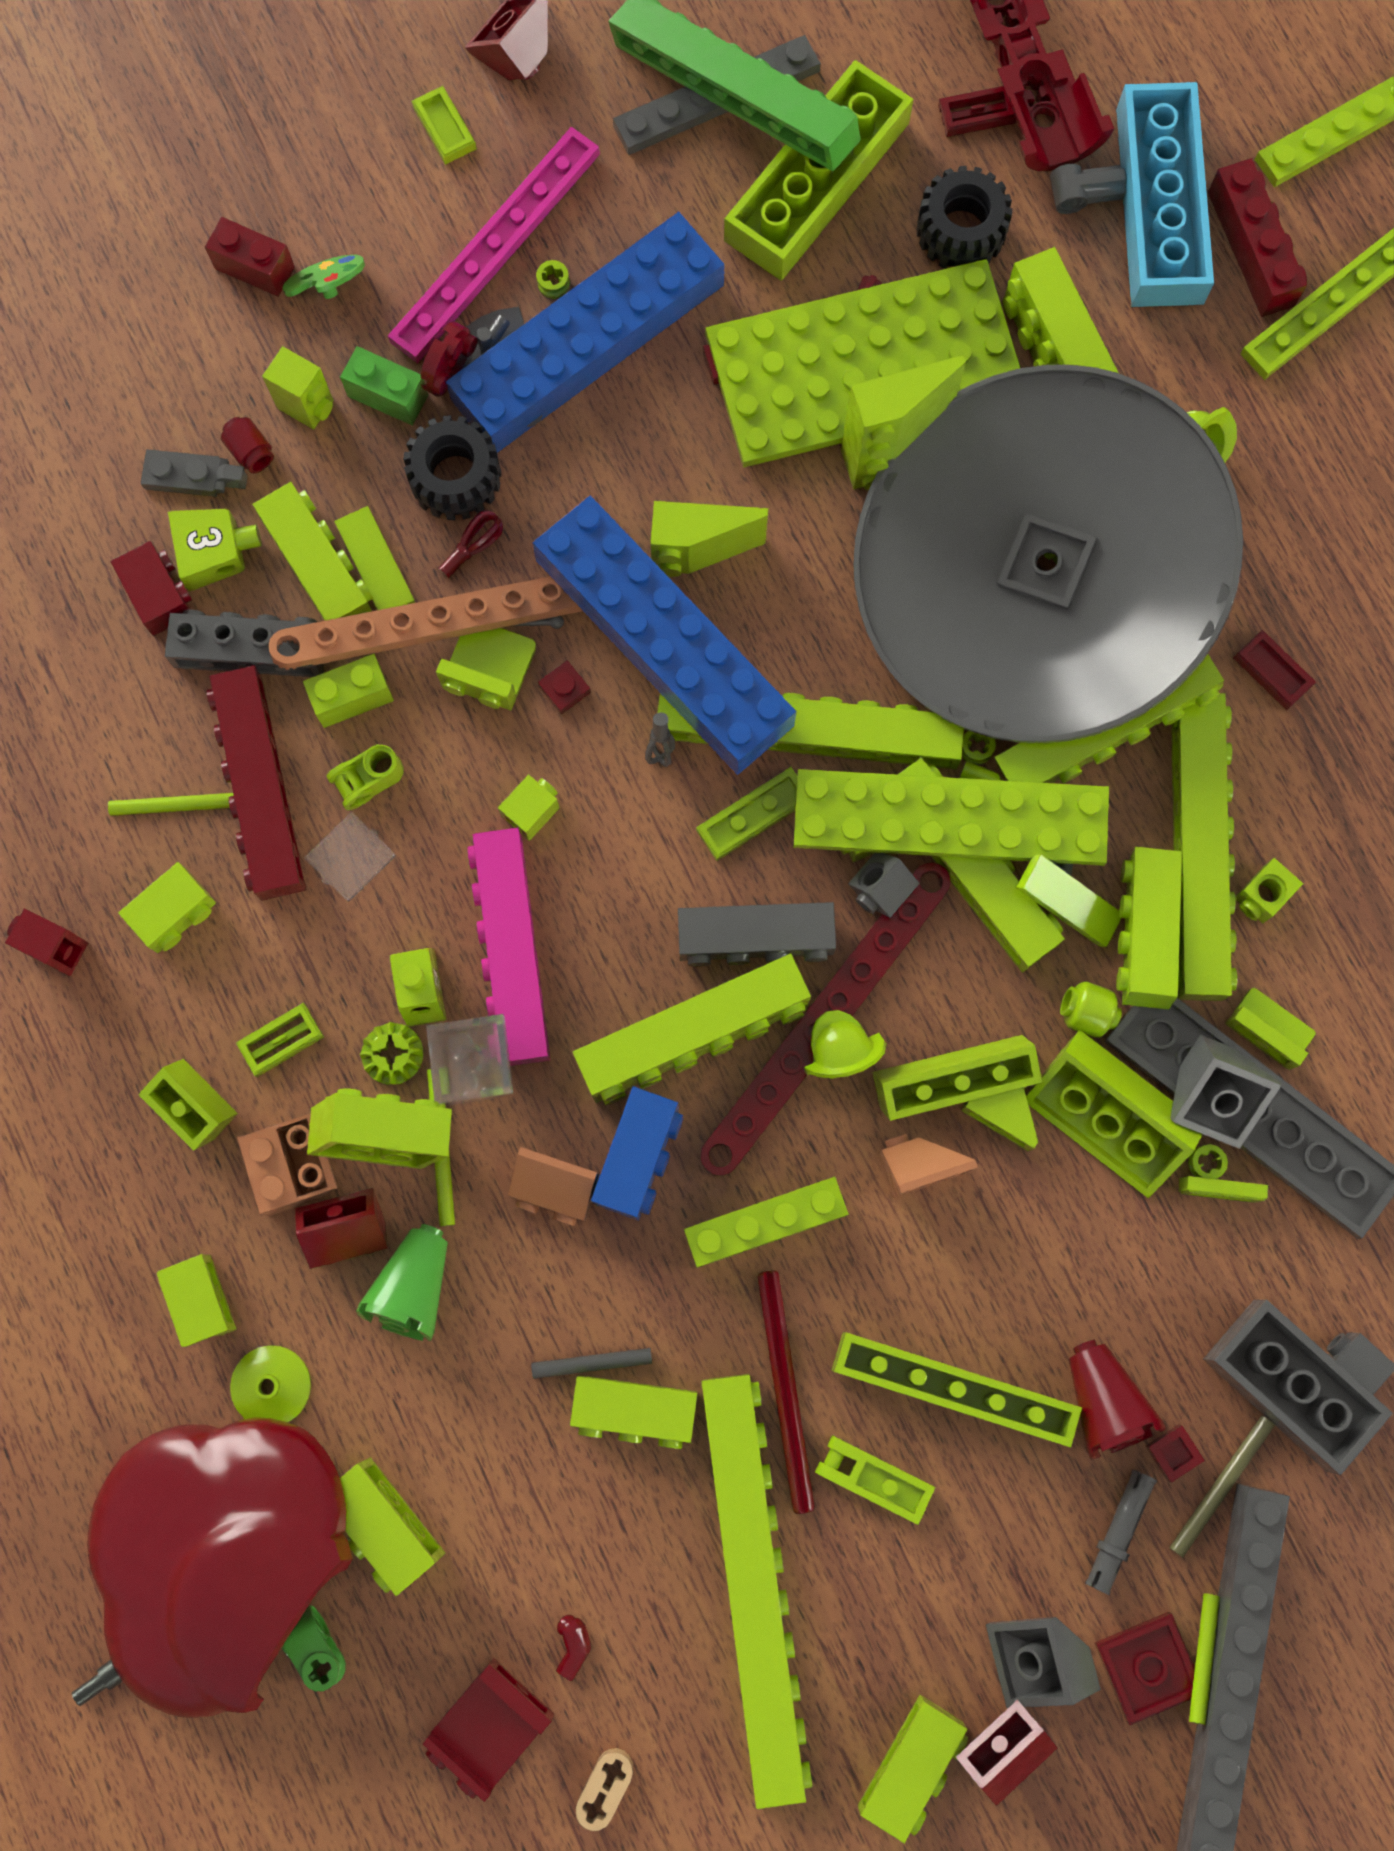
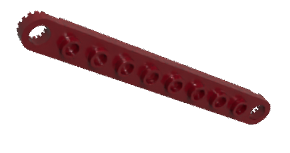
M925 863L916 869L912 875L919 883L921 876L924 874L934 873L936 876L938 875V878L941 880L940 890L930 893L925 891L919 884L890 918L883 914L878 918L708 1138L701 1150V1162L709 1173L715 1176H724L733 1172L806 1078L807 1074L804 1072V1067L813 1063L811 1038L812 1029L817 1018L826 1011L840 1010L853 1016L929 918L950 888V876L943 866L937 863ZM724 1145L731 1151L732 1158L727 1166L716 1167L710 1162L709 1152L714 1146Z

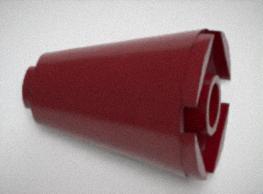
M1094 1339L1073 1348L1075 1355L1069 1358L1077 1404L1079 1407H1082L1080 1420L1086 1450L1091 1460L1101 1457L1098 1449H1101L1102 1452L1110 1449L1112 1454L1153 1437L1150 1429L1152 1427L1159 1432L1166 1429L1163 1420L1106 1344L1097 1345Z

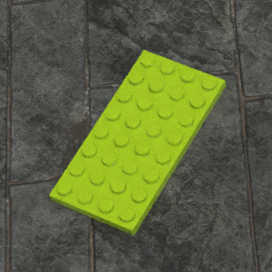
M987 259L705 327L706 339L716 367L718 381L743 468L841 444L852 384L960 355L965 356L966 364L958 392L971 384L993 375L1020 369Z

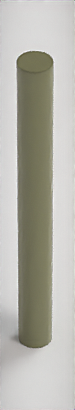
M1261 1415L1169 1548L1183 1558L1275 1427L1273 1422Z

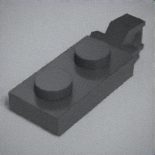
M146 449L140 484L146 490L217 497L218 493L225 492V487L246 489L248 474H246L244 467L229 465L228 459L220 458L219 456Z

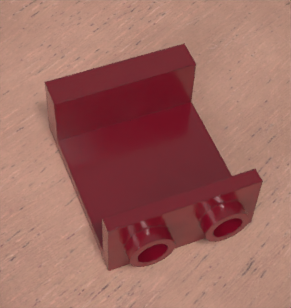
M493 1657L429 1733L422 1745L428 1749L425 1754L436 1767L441 1770L447 1767L458 1777L456 1783L467 1796L472 1799L478 1796L485 1802L491 1795L495 1785L538 1734L541 1735L549 1726L554 1713Z

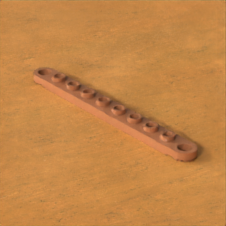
M549 576L282 629L270 638L269 652L273 663L278 665L279 668H286V670L293 668L294 670L301 666L311 664L314 666L582 612L583 610ZM293 641L300 648L293 656H283L278 652L279 645H282V642Z

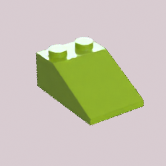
M654 501L651 559L668 577H677L681 573L690 574L766 543L768 508Z

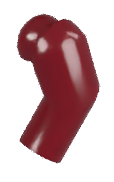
M567 1614L557 1624V1632L563 1636L567 1652L558 1665L556 1672L567 1680L573 1681L591 1651V1641L586 1624L580 1618Z

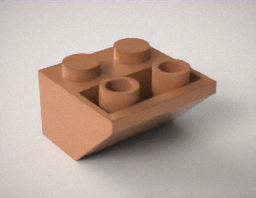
M311 1113L237 1138L259 1214L272 1216L307 1204L338 1189L329 1158L307 1155Z

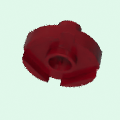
M455 321L448 323L442 329L448 333L443 341L435 338L422 366L420 378L426 380L427 384H423L421 387L436 397H440L448 391L446 381L463 369L467 358L472 356L478 344L477 337L471 335L470 329Z

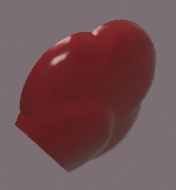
M262 1417L239 1420L222 1428L201 1424L177 1425L158 1431L141 1440L125 1452L108 1473L95 1499L90 1517L87 1540L89 1565L104 1603V1635L111 1662L129 1690L137 1698L156 1710L183 1718L215 1716L223 1712L246 1713L257 1710L264 1700L257 1693L259 1684L318 1591L332 1577L346 1570L352 1562L353 1557L347 1538L343 1535L346 1531V1503L341 1480L328 1453L309 1432L285 1421Z

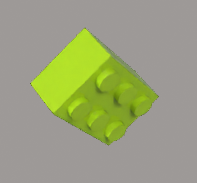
M338 1089L337 1093L325 1097L323 1101L311 1108L307 1155L422 1169L448 1157L452 1109L438 1107L439 1102L434 1100L420 1099L415 1100L413 1104L400 1102L401 1097L393 1094L376 1095V1098L363 1097L360 1090Z
M370 1457L357 1463L340 1478L346 1503L345 1532L349 1536L347 1540L355 1556L360 1560L365 1557L375 1569L372 1572V1576L378 1586L384 1592L388 1593L391 1590L395 1596H398L446 1553Z

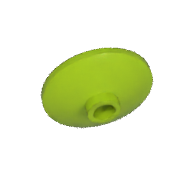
M275 1345L259 1347L246 1354L234 1369L230 1383L233 1404L244 1419L262 1417L290 1422L304 1409L311 1391V1378L304 1361L292 1350ZM265 1379H270L274 1383V1390L269 1395L261 1390V1384Z

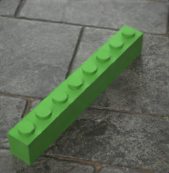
M627 0L608 21L616 47L831 171H834L861 141L857 115L849 107L839 106L830 101L822 92L807 88L800 84L792 75L782 74L772 68L765 60L750 56L743 52L735 43H727L718 38L710 29L695 25L683 14L670 11L657 0Z

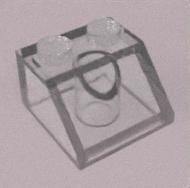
M504 1014L426 1025L434 1101L439 1102V1105L449 1106L484 1101L513 1094Z

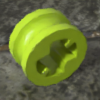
M549 260L540 265L537 269L536 277L541 294L551 299L560 298L565 295L570 286L569 273L566 266L556 260ZM554 274L555 278L559 279V283L553 285L547 276Z
M968 731L963 737L962 758L976 765L986 763L995 750V739ZM974 739L977 743L983 740L986 743L983 751L986 753L981 754L978 750L971 752L969 748L972 741L969 740Z
M1216 1145L1199 1146L1188 1159L1189 1170L1195 1177L1218 1179L1227 1170V1155ZM1211 1153L1215 1157L1212 1161H1217V1168L1204 1172L1201 1169L1204 1164H1199V1157H1204Z

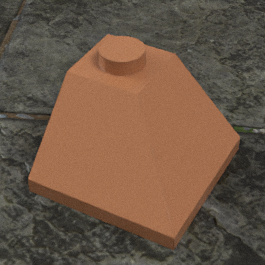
M907 1134L885 1141L887 1148L878 1153L894 1198L966 1174L978 1168L975 1159L922 1138L909 1141Z

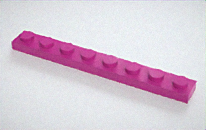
M570 127L389 333V342L418 364L428 352L435 338L439 340L446 332L442 329L459 317L600 155L599 146L573 127Z

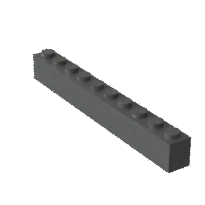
M1236 1483L1218 1593L1220 1602L1206 1725L1197 1724L1176 1851H1234L1290 1496L1278 1492Z

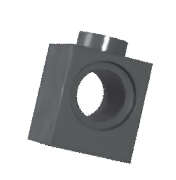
M874 853L848 884L858 895L855 901L870 914L877 911L890 918L920 883L900 859L887 853Z
M1348 1332L1346 1335L1341 1333L1330 1342L1326 1349L1329 1352L1328 1355L1372 1395L1376 1393L1394 1372V1363L1361 1333Z

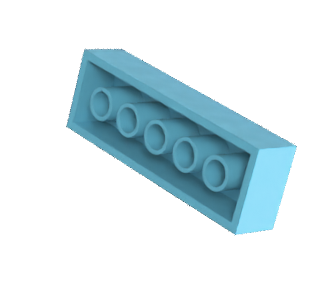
M1197 82L1125 84L1116 113L1121 168H1124L1126 175V194L1123 199L1131 307L1204 305L1214 285L1198 84Z

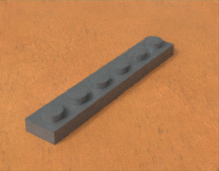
M806 35L754 57L765 60L772 68L784 75H792L797 81L820 72L821 63ZM683 87L613 118V127L629 156L729 111L691 89Z

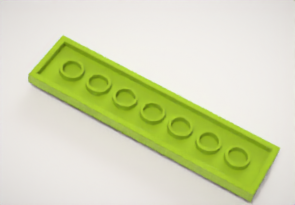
M798 769L793 848L1030 861L1034 854L1044 856L1052 863L1104 866L1107 863L1109 786Z

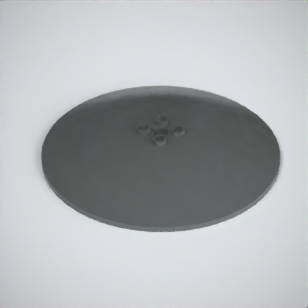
M1040 365L1020 368L993 375L960 390L935 421L896 459L888 460L889 467L877 473L860 514L855 537L853 561L855 590L859 611L867 634L881 660L910 695L946 721L970 732L1018 743H1053L1094 736L1119 727L1143 715L1165 700L1191 676L1217 641L1232 609L1242 570L1243 530L1241 511L1236 489L1228 468L1216 446L1201 426L1183 408L1164 394L1130 377L1095 367ZM1046 553H1052L1058 557L1057 565L1050 571H1042L1037 567L1039 557Z

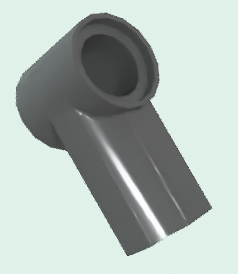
M1066 164L1054 169L1050 174L1056 211L1061 214L1078 212L1091 203L1122 200L1126 194V175L1121 165L1082 170L1077 164Z

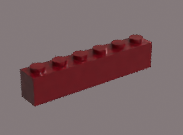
M255 666L210 675L212 689L206 691L207 699L212 712L217 711L219 724L214 725V733L218 746L224 747L226 760L221 761V767L226 783L231 782L234 796L228 797L233 818L239 819L241 832L236 833V841L240 854L246 855L248 869L243 870L247 890L249 892L253 891L261 901L307 891L262 676Z

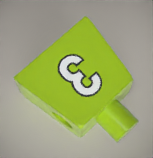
M206 509L168 512L179 578L188 591L196 590L243 572L245 565L242 550L262 546L257 524L238 528L230 510Z
M424 948L390 955L397 1006L407 1026L412 1027L446 1020L435 949ZM428 1007L424 1010H413L415 1008Z

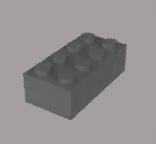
M1253 1300L1203 1358L1210 1367L1273 1422L1276 1427L1326 1472L1341 1475L1393 1414L1268 1300Z

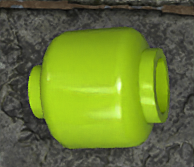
M1087 981L1079 983L1076 987L1070 986L1065 992L1060 1005V1014L1064 1016L1066 1026L1074 1031L1080 1030L1093 1038L1102 1037L1109 1029L1114 1030L1119 1024L1122 1015L1121 1008H1118L1117 996L1112 990Z

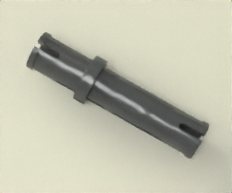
M1134 1469L1131 1471L1132 1474L1104 1541L1099 1540L1096 1548L1100 1550L1089 1577L1085 1581V1584L1109 1596L1122 1562L1128 1561L1130 1554L1126 1552L1153 1487L1157 1483V1480L1143 1473L1141 1474Z

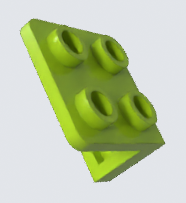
M503 628L463 635L459 637L450 661L441 658L436 674L442 688L454 695L464 696L465 694L477 698L480 703L494 709L502 707L512 711L536 651V643L531 638Z

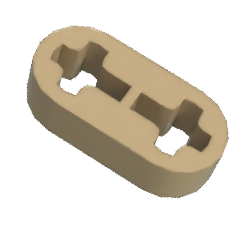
M613 1748L602 1753L579 1796L576 1806V1818L579 1824L587 1830L599 1831L609 1824L631 1782L633 1761L624 1750ZM616 1759L622 1762L621 1770L625 1775L624 1777L616 1775L609 1787L604 1784L608 1769L603 1765L605 1763L612 1765ZM599 1792L605 1794L601 1808L605 1815L597 1814L594 1819H591L587 1816L588 1808L584 1803L592 1804Z

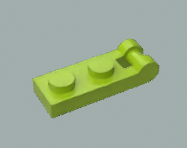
M832 1435L827 1445L830 1450L824 1462H819L815 1473L919 1525L936 1487ZM844 1456L855 1460L849 1475L838 1470Z

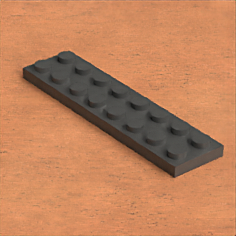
M1178 998L1169 1010L1131 1006L1104 1042L1173 1096L1175 1095L1180 1065L1200 1034L1234 1048L1280 1082L1282 1086L1241 1146V1149L1355 1238L1362 1239L1394 1196V1165Z

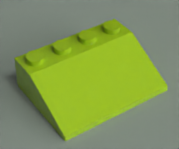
M964 355L851 385L841 452L853 490L862 487L869 490L877 473L889 467L887 461L896 459L936 420L957 396L966 364Z

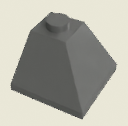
M1200 1034L1180 1065L1170 1118L1176 1124L1240 1149L1282 1085L1278 1080L1234 1048Z
M1047 1617L990 1622L986 1624L1006 1708H1009L1016 1700L1023 1707L1074 1705L1101 1690L1090 1647L1058 1618Z

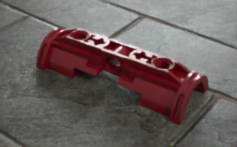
M970 0L985 39L987 41L991 40L996 49L995 54L1001 67L997 71L1024 138L1023 141H1020L1019 148L1026 166L1035 171H1052L1062 165L1074 164L1099 149L1110 138L1115 128L1109 115H1101L1085 73L1079 74L1075 81L1063 49L1046 53L1036 28L1050 20L1044 0H1005L1001 5H993L988 0ZM1005 15H1006V17H1005L1006 26L1003 25V17H1004ZM1026 86H1031L1032 90H1038L1036 96L1037 103L1033 105L1035 101L1034 95L1031 90L1025 91ZM1040 114L1048 115L1052 118L1053 125L1050 127H1040L1036 124L1034 118Z

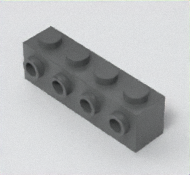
M190 609L184 610L182 614L170 613L165 657L174 668L227 672L255 666L260 674L315 677L324 671V664L314 666L311 664L297 667L294 670L293 668H290V670L279 668L278 665L273 663L269 652L270 638L277 631L316 623L315 619L297 617L295 621H284L276 616L267 614L258 615L257 619L243 618L242 615L233 612H222L220 616H208L201 611ZM287 641V643L282 642L283 644L279 645L278 652L283 656H293L299 651L300 647L297 643H293V641Z
M834 902L678 908L680 961H688V966L711 965V960L726 959L728 965L749 964L750 958H765V962L770 963L790 953L793 957L804 956V961L822 962L828 960L827 955H834L836 950Z

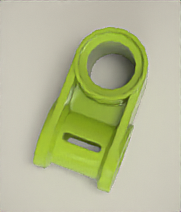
M377 744L353 759L337 765L327 774L326 778L329 783L335 784L344 799L342 802L344 809L353 810L364 805L375 795L400 781L404 773V766L400 758L390 747ZM384 758L392 759V764L386 772H375L376 765L380 760ZM348 781H350V783L352 784L353 790L351 789Z

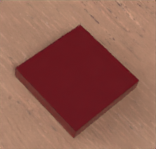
M1166 1612L1094 1643L1126 1722L1129 1725L1191 1700L1195 1667L1172 1613Z

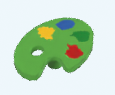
M351 254L318 262L290 277L284 283L283 291L287 297H293L315 286L317 292H322L325 299L333 298L338 295L337 286L351 280L365 267L364 259L360 255Z

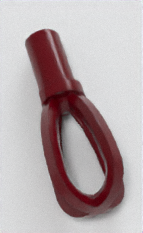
M489 510L479 512L466 527L460 543L455 546L456 549L438 569L446 577L450 578L472 555L478 554L492 545L502 534L503 523L501 519ZM493 520V526L481 538H479L475 543L468 547L469 543L480 531V529L488 521Z

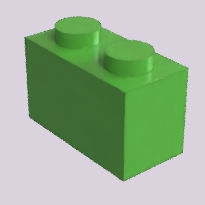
M356 346L340 376L347 397L412 426L429 396L428 392L421 387V385L425 384V380L420 378L421 374Z

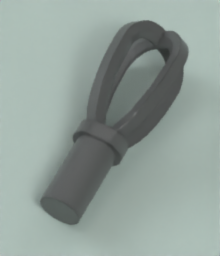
M659 712L653 716V728L650 733L649 744L646 748L645 760L648 764L660 762L664 767H668L671 765L670 754L675 749V739L668 728V716L665 713ZM656 742L662 743L664 749L662 754H660Z

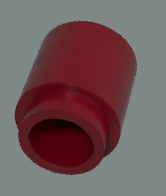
M234 417L225 423L220 439L240 466L255 474L263 471L272 463L274 459V454L271 452L272 446L249 417Z

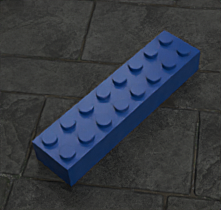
M678 211L448 379L446 384L452 403L467 418L470 424L475 421L481 425L482 432L487 431L498 453L532 428L527 427L528 424L541 415V420H543L724 286V263Z
M591 495L532 542L536 562L737 775L795 726L797 711Z

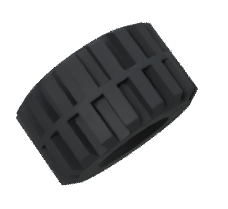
M959 166L958 172H954L950 168L944 171L942 178L937 175L932 179L931 186L926 187L923 199L921 200L917 221V237H920L919 244L922 250L928 249L927 257L931 261H934L936 258L940 260V267L946 269L948 265L955 267L987 259L989 264L992 256L996 258L1000 253L1006 239L1013 208H1010L1012 203L1010 194H1005L1006 186L1002 181L996 183V176L991 172L984 175L981 173L982 168L974 167V171H968L967 166ZM955 211H966L975 215L982 224L970 228L960 227L952 223L946 215Z
M451 415L443 416V422L439 423L434 418L428 421V428L424 429L420 426L415 431L417 439L410 438L406 444L409 452H404L403 460L410 488L415 499H418L420 506L425 511L430 508L432 515L440 518L441 514L444 513L447 520L455 521V515H462L463 520L471 518L469 512L475 510L478 514L485 510L483 503L487 502L491 505L495 499L493 491L499 492L500 489L499 477H501V468L495 444H493L492 438L487 431L482 432L480 424L474 421L469 425L466 417L459 416L457 421H452ZM460 456L473 462L470 471L457 480L446 481L433 475L436 466L449 457Z

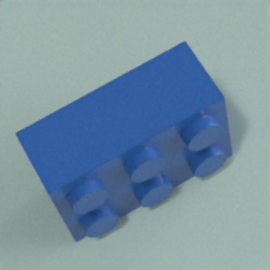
M632 1086L591 1199L593 1204L638 1221L642 1213L650 1214L657 1194L656 1190L651 1189L655 1176L663 1177L670 1158V1152L664 1150L669 1138L677 1139L684 1119L682 1118L683 1114L678 1113V1102Z

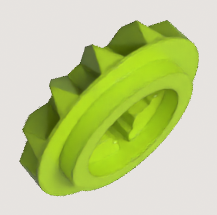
M389 1022L374 1027L373 1031L364 1038L360 1056L364 1070L374 1080L387 1085H396L408 1081L417 1073L423 1061V1046L420 1038L411 1028L406 1025ZM390 1038H392L397 1049L408 1051V1053H402L401 1056L395 1057L393 1070H391V1065L386 1057L376 1055V1053H381V1051L388 1049Z

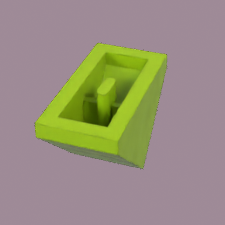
M1024 1087L968 1101L961 1110L1028 1152L1035 1149L1038 1144Z

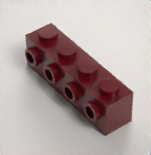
M1250 158L1219 168L1208 190V195L1260 316L1264 317L1294 307L1307 287V275L1303 266L1298 265L1294 256L1291 237L1289 234L1284 233L1281 226L1278 207L1274 202H1271L1267 194L1264 175L1260 170L1257 171L1253 159Z

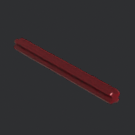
M765 1271L759 1273L757 1278L791 1502L795 1514H805L814 1511L815 1506L781 1285L777 1271Z

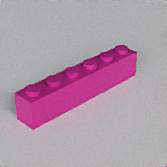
M519 828L472 834L474 846H467L470 869L477 868L478 883L472 884L474 904L475 906L482 907L483 920L477 921L479 943H486L488 958L481 959L484 982L491 981L493 995L486 997L489 1020L496 1019L497 1034L491 1035L493 1057H500L504 1067L551 1061Z

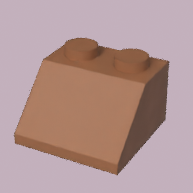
M520 1147L508 1196L517 1199L515 1204L517 1208L537 1214L539 1207L554 1212L553 1220L575 1227L577 1220L583 1222L587 1220L592 1205L591 1199L600 1176L595 1171Z

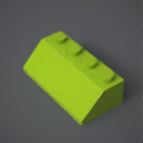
M1080 1030L1077 1031L1042 1074L1043 1083L1035 1084L1026 1095L1030 1107L1148 1199L1195 1151L1203 1135L1172 1122L1170 1117L1173 1101Z

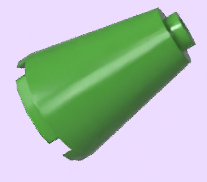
M421 1224L420 1229L412 1228L359 1303L356 1310L357 1315L370 1323L373 1316L379 1318V1322L383 1324L382 1328L415 1340L423 1341L425 1337L428 1341H431L435 1333L448 1242L442 1238L443 1232L426 1224Z

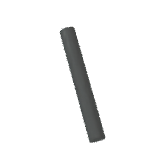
M651 1348L533 1362L531 1363L533 1379L647 1365L652 1364Z

